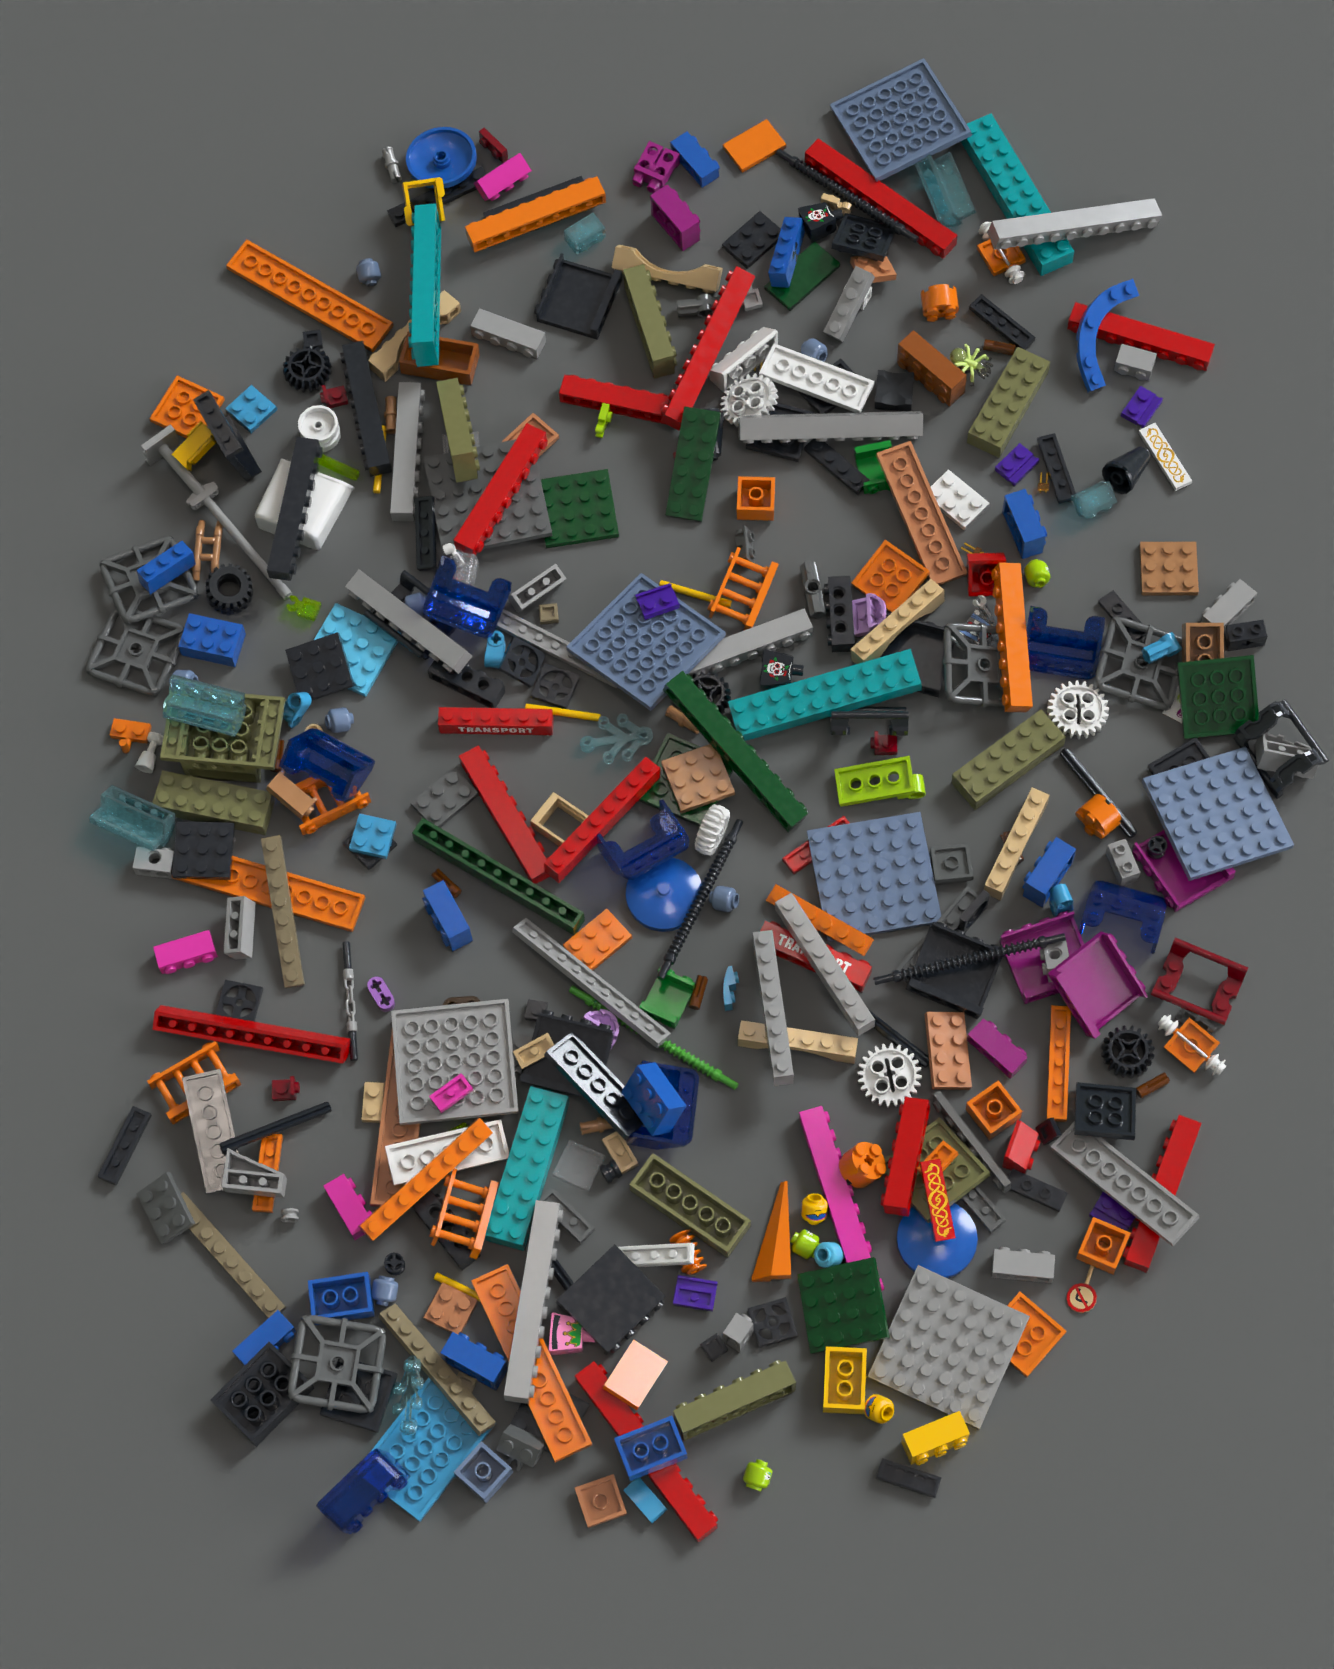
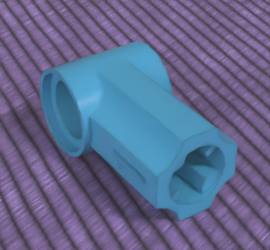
M1171 632L1161 637L1157 642L1144 647L1141 651L1144 660L1150 664L1165 656L1171 657L1182 650V647L1174 633Z

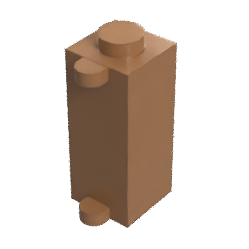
M281 770L267 785L266 790L300 819L304 815L308 817L313 812L314 808L312 806L318 799L316 797L311 799L284 776L285 771Z

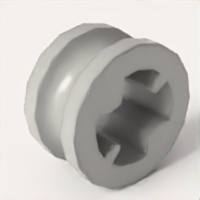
M294 1208L281 1210L283 1215L281 1221L285 1223L299 1221V1217H297L299 1210Z

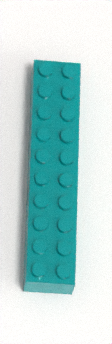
M992 113L967 123L972 136L960 142L1006 219L1051 213ZM1067 239L1023 246L1040 276L1073 263L1074 250Z
M436 204L415 205V213H412V223L414 226H411L412 237H414V240H411V249L414 252L410 255L411 264H413V267H410V275L413 281H410L412 295H409V300L412 308L409 309V317L412 322L409 323L411 337H408L409 348H413L411 349L412 360L415 359L417 367L439 365L442 228Z
M908 649L728 701L736 731H739L743 735L744 741L830 717L831 711H851L922 690V685L912 651Z

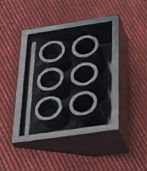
M270 1342L211 1399V1402L256 1447L300 1404L293 1399L290 1400L288 1397V1382L292 1363ZM300 1371L298 1373L296 1389L308 1381ZM310 1386L302 1393H300V1395L308 1396V1394L314 1389V1386Z

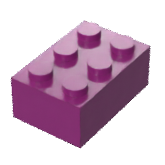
M667 184L650 195L651 215L682 251L700 241V219L695 213L693 214L685 201H681L675 189H671Z

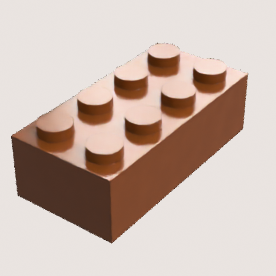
M914 330L898 344V365L908 372H914V379L924 384V387L929 392L937 395L942 403H946L950 407L965 393L967 375Z
M409 331L407 332L399 360L402 374L442 381L458 378L459 384L472 385L480 356L477 343L439 337V365L417 367L416 360H412L411 349L413 348H409L408 337H411Z

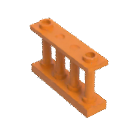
M737 547L736 552H731L728 563L731 564L715 600L711 599L707 610L710 611L709 618L712 619L714 612L717 611L741 621L745 625L744 630H747L754 626L779 564L772 561L770 567H762L738 557L741 548ZM735 563L762 574V577H765L764 582L756 583L732 573ZM728 579L756 590L755 592L759 593L757 598L750 599L726 589L725 586ZM721 596H726L749 606L752 609L750 615L741 614L718 604Z
M350 758L295 784L304 793L310 795L312 799L314 797L318 799L315 805L320 813L319 816L311 820L309 816L306 817L304 815L301 819L303 824L299 825L302 835L312 834L318 828L356 809H363L371 802L369 793L361 794L351 775L355 770ZM340 778H345L355 797L344 803L334 784ZM324 786L328 787L338 806L330 811L326 810L317 793V790Z
M216 1041L206 1043L202 1046L201 1050L165 1071L153 1074L147 1080L152 1090L158 1087L170 1109L166 1114L172 1125L190 1114L187 1100L180 1105L176 1104L165 1082L175 1077L185 1094L182 1072L192 1067L196 1074L204 1073L199 1062L207 1057L210 1058L216 1070L221 1069L226 1093L241 1085L236 1074H228L218 1058L216 1052L220 1048Z
M453 1169L451 1174L446 1175L443 1186L446 1187L437 1224L432 1226L429 1237H433L431 1245L435 1246L438 1238H443L468 1246V1249H471L469 1257L477 1259L482 1249L499 1182L491 1180L488 1187L482 1188L455 1179L457 1169ZM452 1187L481 1195V1198H484L483 1204L480 1203L479 1205L450 1196ZM451 1204L477 1212V1215H480L479 1221H471L446 1213L447 1205ZM443 1220L473 1229L472 1231L476 1232L475 1237L470 1239L441 1230Z

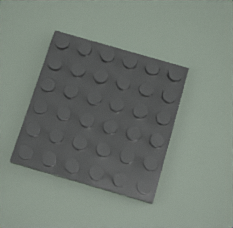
M516 439L476 447L478 458H475V460H478L480 465V471H477L478 479L456 483L450 452L423 458L430 494L435 498L434 513L443 557L453 556L452 553L445 554L443 545L448 543L454 545V538ZM537 462L535 465L532 464L528 477L522 480L520 490L512 496L510 506L504 509L500 522L494 525L493 533L490 538H486L482 550L553 536ZM456 549L458 555L464 554L463 552Z

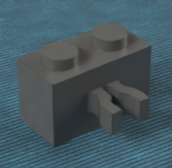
M510 1424L502 1433L496 1450L510 1457L506 1462L509 1466L516 1459L518 1464L516 1470L520 1471L523 1464L532 1468L541 1459L546 1442Z

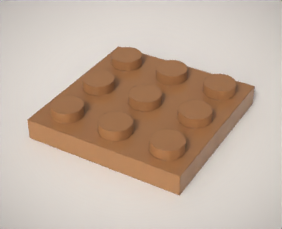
M1140 542L1142 596L1198 595L1196 542Z
M711 744L661 761L681 814L735 795L721 756Z

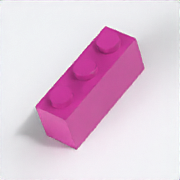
M518 153L473 184L484 201L489 199L493 201L500 196L499 192L502 190L507 192L513 188V183L517 180L522 182L528 178V173L532 170L522 154Z
M209 930L153 947L158 967L162 974H171L180 968H191L200 962H211L214 958L218 957Z
M342 1174L323 1187L352 1237L356 1240L365 1235L358 1226L372 1212L365 1210L364 1205L366 1202L361 1194L356 1195L353 1190L356 1186L351 1177L347 1179L345 1174Z

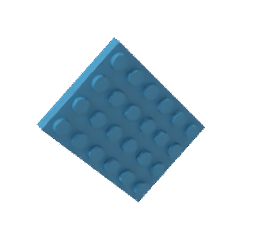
M428 1377L355 1472L421 1522L455 1478L454 1471L475 1447L485 1439L492 1428L478 1436Z

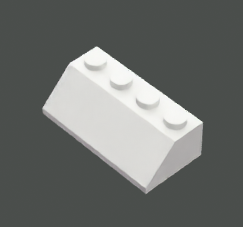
M762 327L759 331H754L748 340L742 341L733 352L727 353L723 360L713 364L709 372L710 380L723 393L730 389L728 385H735L734 380L739 382L741 376L744 378L766 360L773 344L778 345V331Z

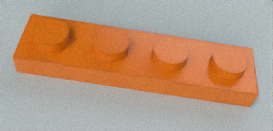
M273 1134L261 1140L258 1163L277 1171L279 1170L283 1141L282 1134ZM254 1195L252 1210L255 1212L273 1213L275 1197Z

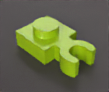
M602 403L598 424L595 428V437L603 438L607 423H610L612 420L613 412H610V404Z

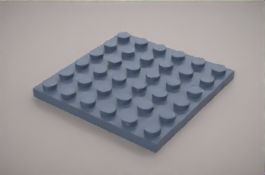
M924 58L830 104L832 112L876 182L972 136L971 130Z
M640 573L566 648L569 653L651 711L666 696V693L663 691L665 684L681 671L688 674L726 636V633L679 599V609L645 620L635 595L660 586Z
M1246 747L1148 776L1141 781L1189 881L1289 850L1294 846Z
M920 812L807 830L821 910L866 935L927 926L933 922L936 923L941 917ZM826 935L827 942L836 941Z

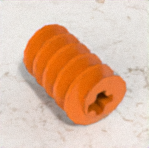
M689 1229L674 1234L669 1241L671 1244L691 1243L695 1236L688 1235L691 1231ZM692 1242L693 1244H695L694 1247L698 1245L697 1242ZM700 1249L694 1250V1264L680 1265L683 1266L681 1268L682 1273L691 1275L707 1267L706 1264H700L704 1258L696 1256L701 1252Z

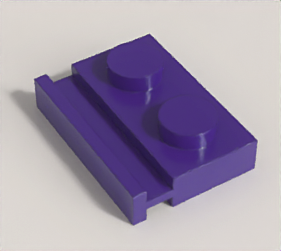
M1140 386L1122 411L1121 417L1135 425H1140L1141 428H1145L1161 405L1163 398L1157 397L1153 392Z
M1019 443L995 466V471L1015 486L1039 463L1040 459L1033 456V453Z
M671 583L635 595L645 620L680 608Z
M1104 1191L1089 1214L1091 1218L1095 1217L1125 1231L1129 1229L1135 1219L1134 1215Z
M678 1275L673 1305L713 1312L718 1282Z

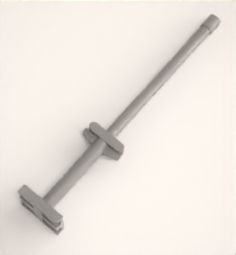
M170 424L142 444L143 453L147 458L145 459L146 462L151 466L164 457L193 492L186 500L187 505H191L192 510H197L205 504L276 588L279 595L284 600L289 599L292 596L290 589L280 579L269 578L266 562L212 500V498L219 494L216 483L213 481L201 486L190 471L172 455V450L179 446L176 431Z

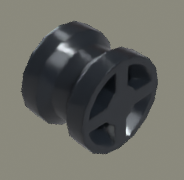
M1161 836L1152 837L1146 848L1148 856L1152 859L1162 858L1167 849L1166 840Z
M614 1159L610 1160L607 1165L602 1164L599 1166L608 1184L614 1178L622 1177V1173Z
M393 1252L385 1257L384 1265L389 1274L397 1276L404 1272L405 1261L399 1253Z

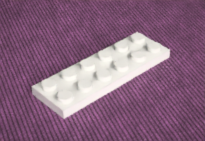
M775 343L759 372V376L763 374L764 378L768 377L773 382L855 413H861L874 386L873 380Z
M501 1119L485 1123L493 1133L454 1169L460 1171L508 1159L509 1150ZM468 1127L385 1146L393 1185L396 1186L408 1182Z

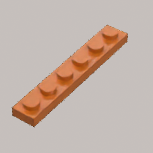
M775 884L766 901L775 906L776 901L791 892ZM793 894L816 930L865 956L874 941L873 938Z
M1051 1005L1046 1120L1054 1117L1055 1121L1059 1122L1067 1121L1071 1011L1068 1006Z

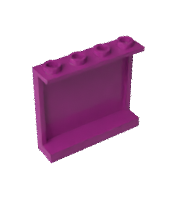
M1165 830L1154 835L1163 837L1167 842V849L1162 858L1152 859L1148 856L1146 848L1151 838L1139 845L1137 842L1134 843L1132 849L1135 860L1141 862L1145 874L1152 878L1156 890L1162 892L1169 908L1172 907L1175 912L1233 879L1236 872L1232 867L1189 881Z
M1067 911L1062 912L1052 919L1049 917L1041 919L1039 923L1034 925L1031 923L1023 925L1021 929L1016 931L1007 930L1000 936V945L1005 947L1006 944L1011 946V943L1016 945V942L1020 944L1022 941L1027 942L1028 939L1032 941L1033 938L1038 939L1040 936L1049 937L1064 933L1069 956L1082 947L1084 942L1074 920V911L1070 913ZM1037 947V950L1032 948V951L1029 949L1026 952L1021 951L1020 954L1016 952L1015 955L1013 953L1010 956L1005 955L1024 1005L1059 993L1053 982H1048L1047 975H1043L1042 963H1045V960L1040 958V947Z
M1099 932L1047 973L1085 1035L1094 1039L1100 1035L1099 1029L1137 998L1140 996L1148 997L1145 992V985L1137 979L1135 969L1127 963L1125 953L1117 947V940L1112 934Z

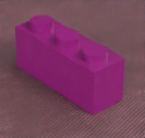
M983 1018L967 1035V1041L1010 1079L1027 1062L1026 1052L1021 1047H1016L1012 1044L1010 1037L1006 1034H1001L997 1030L996 1025L991 1021H986Z

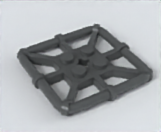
M167 536L140 546L134 545L132 549L107 557L99 563L102 576L109 589L108 594L113 598L124 623L130 624L160 613L161 615L165 614L168 610L190 603L198 598V589L189 569L183 573L189 588L170 581L150 595L139 582L137 570L154 559L144 561L140 553L162 545L157 555L159 556L167 551L169 547L177 544L173 537ZM134 555L139 562L130 567L115 563ZM108 570L127 575L129 582L115 587ZM133 589L135 598L126 612L119 594ZM172 590L187 596L163 604L159 594ZM154 596L157 607L134 615L141 600Z
M115 606L102 633L98 634V641L85 670L87 674L116 684L118 688L122 689L124 687L145 695H154L155 697L162 690L172 667H175L177 663L176 659L180 652L178 646L184 627L154 615L144 619L146 622L143 629L138 631L124 623ZM124 606L127 612L130 607ZM136 610L134 615L141 613L142 611ZM118 615L125 628L120 640L108 637ZM154 623L173 630L158 637L148 634ZM178 637L169 657L156 653L161 643ZM104 644L116 646L112 656L96 662ZM139 646L140 652L134 653L132 649H136ZM153 659L166 663L155 686L148 672ZM113 663L125 666L119 678L98 671V669ZM131 668L144 672L150 688L126 680Z
M1115 616L1108 625L1103 647L1099 651L1101 655L1095 673L1094 685L1104 692L1128 699V702H1137L1167 711L1171 709L1179 684L1177 663L1182 662V650L1178 654L1175 669L1162 666L1163 658L1149 664L1144 660L1141 650L1150 644L1152 635L1161 638L1169 632L1154 628V625L1151 624L1145 625L1127 618ZM1124 626L1145 632L1144 644L1132 640ZM1115 628H1117L1126 643L1124 653L1110 649ZM1175 635L1182 647V637ZM1108 656L1122 660L1120 670L1102 678ZM1143 659V663H1145L1146 666H1140L1137 663V661ZM1159 672L1172 677L1167 697L1157 682ZM1120 676L1134 680L1131 692L1107 685L1106 683ZM1139 682L1151 685L1160 702L1137 695Z
M957 622L947 623L944 626V659H942L946 699L955 703L979 705L984 708L987 706L1004 707L1002 700L988 698V685H997L1003 692V687L1000 685L1002 677L1001 669H999L1000 651L995 646H987V633L997 634L996 626H987L985 623H979V625ZM958 630L978 632L979 645L970 644ZM951 635L964 648V659L952 658ZM982 660L984 664H987V667L984 669L980 666ZM952 665L965 666V679L952 690ZM968 683L980 684V698L958 696L957 694Z
M304 1315L301 1317L294 1353H291L292 1365L288 1382L289 1399H293L298 1403L327 1407V1410L339 1409L357 1413H371L374 1411L373 1408L377 1402L380 1378L384 1372L382 1368L386 1347V1331L384 1328L381 1329L375 1325L347 1321V1318H342L341 1320L317 1315ZM313 1323L339 1327L338 1342L324 1340ZM306 1327L320 1344L318 1357L302 1354ZM346 1329L374 1333L359 1345L344 1343ZM378 1339L374 1366L358 1364L360 1351ZM336 1358H339L340 1363H343V1366H340L339 1369L332 1365V1361L334 1362ZM300 1361L317 1363L315 1376L296 1389ZM357 1370L373 1373L369 1400L355 1383ZM316 1382L331 1384L329 1399L300 1395V1393ZM337 1385L351 1387L363 1405L335 1401Z

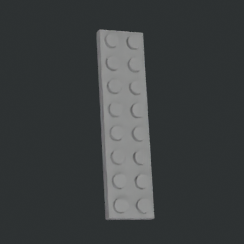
M1074 1121L1052 1144L1051 1150L1173 1247L1200 1218L1199 1214L1101 1137L1074 1135Z

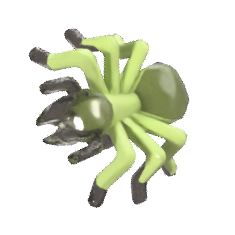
M964 344L966 352L962 348L952 350L950 361L955 366H959V369L965 374L970 373V386L973 387V369L977 371L981 378L989 377L987 373L991 374L990 367H993V364L980 361L982 359L988 361L992 358L983 354L974 360L977 353H980L982 349L976 348L973 355H970L969 345Z

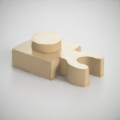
M823 193L821 203H827L831 211L840 208L843 216L845 213L850 214L852 204L848 202L842 203L840 198Z

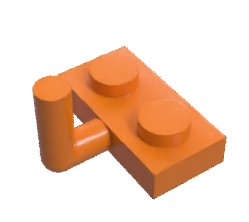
M114 718L110 737L119 739V745L123 753L127 754L130 751L132 741L148 743L147 736L152 726L149 723Z

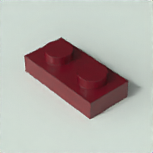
M482 128L479 131L480 144L484 148H488L495 159H499L502 163L507 161V149L490 132Z

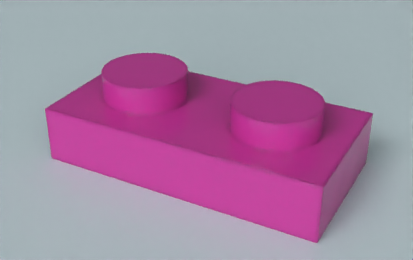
M460 1073L431 1094L429 1098L437 1109L443 1113L472 1092L473 1088L462 1073Z

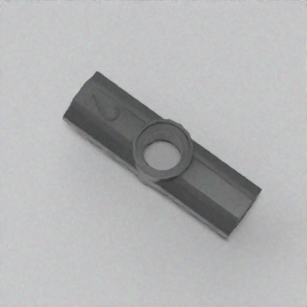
M702 294L697 296L696 299L677 300L678 317L698 315L700 318H706L708 314H712L711 306L715 299L719 300L720 296L711 297L708 294Z
M811 561L804 562L800 565V572L810 618H821L826 615L816 563ZM814 588L817 591L811 592L809 589Z

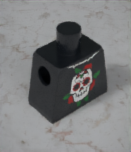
M825 202L798 208V216L802 218L805 232L811 243L836 231V221L843 219V213L840 208L831 211Z
M763 648L760 685L790 684L792 675L803 676L804 665L793 664L794 657L792 655Z

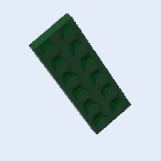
M684 406L666 516L702 522L721 412Z

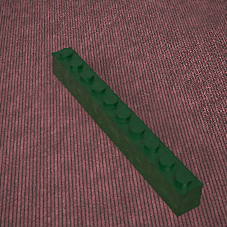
M681 671L665 684L663 691L787 832L805 819L808 814L805 805L796 800L792 790L786 788L781 783L782 780L776 773L773 774L769 769L768 763L758 757L754 747L744 741L743 735L731 726V722L727 717L721 715L717 705L706 698L705 692L694 684V680L689 674Z
M422 818L413 830L412 835L416 843L570 934L575 935L584 923V912L428 820Z

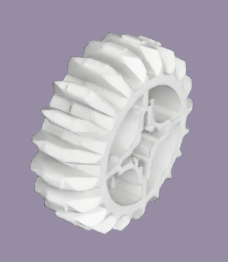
M713 804L707 810L695 839V850L699 851V853L711 856L718 849L729 822L730 812L728 809L721 805Z

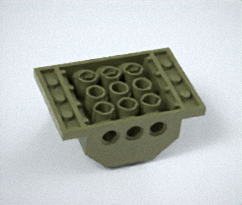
M172 688L160 759L162 761L180 762L185 775L261 783V769L275 770L286 701L285 697ZM191 707L199 709L202 715L214 713L222 717H229L231 720L230 723L225 720L218 721L229 724L226 730L178 717L183 713H187V710Z

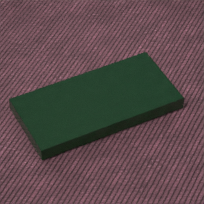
M813 242L798 256L789 288L772 287L769 281L764 286V289L791 311L840 267V262L816 242Z

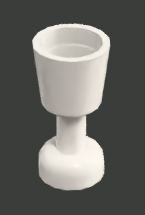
M149 732L147 740L150 742L148 749L141 753L135 765V768L144 773H153L156 761L154 752L157 745H162L163 742L161 734Z

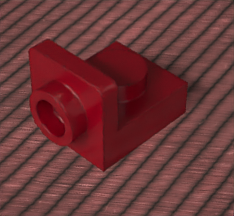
M322 385L323 392H320L322 403H326L327 407L331 409L348 404L344 385L326 389L325 385Z
M874 731V737H870V747L874 749V755H897V736L878 735V731Z
M290 1076V1079L272 1080L273 1101L297 1100V1094L300 1093V1084L296 1082L294 1076Z

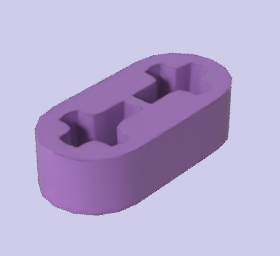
M372 977L367 983L371 996L381 1011H391L395 1006L393 995L382 978ZM374 983L379 985L381 992L378 993L376 988H373ZM382 996L389 1000L388 1006L383 1004Z

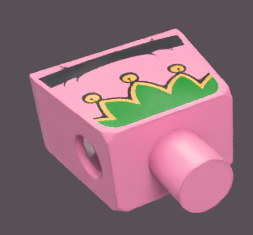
M557 1313L551 1314L550 1355L579 1353L583 1351V1342L595 1343V1340L573 1317Z

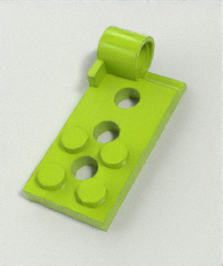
M910 756L834 769L840 807L897 797V799H919L926 795L923 775L912 774ZM897 774L899 778L897 781L891 782L889 781V776ZM877 777L880 779V782L877 785H871L870 780ZM854 781L861 782V786L856 789L852 788L851 784Z

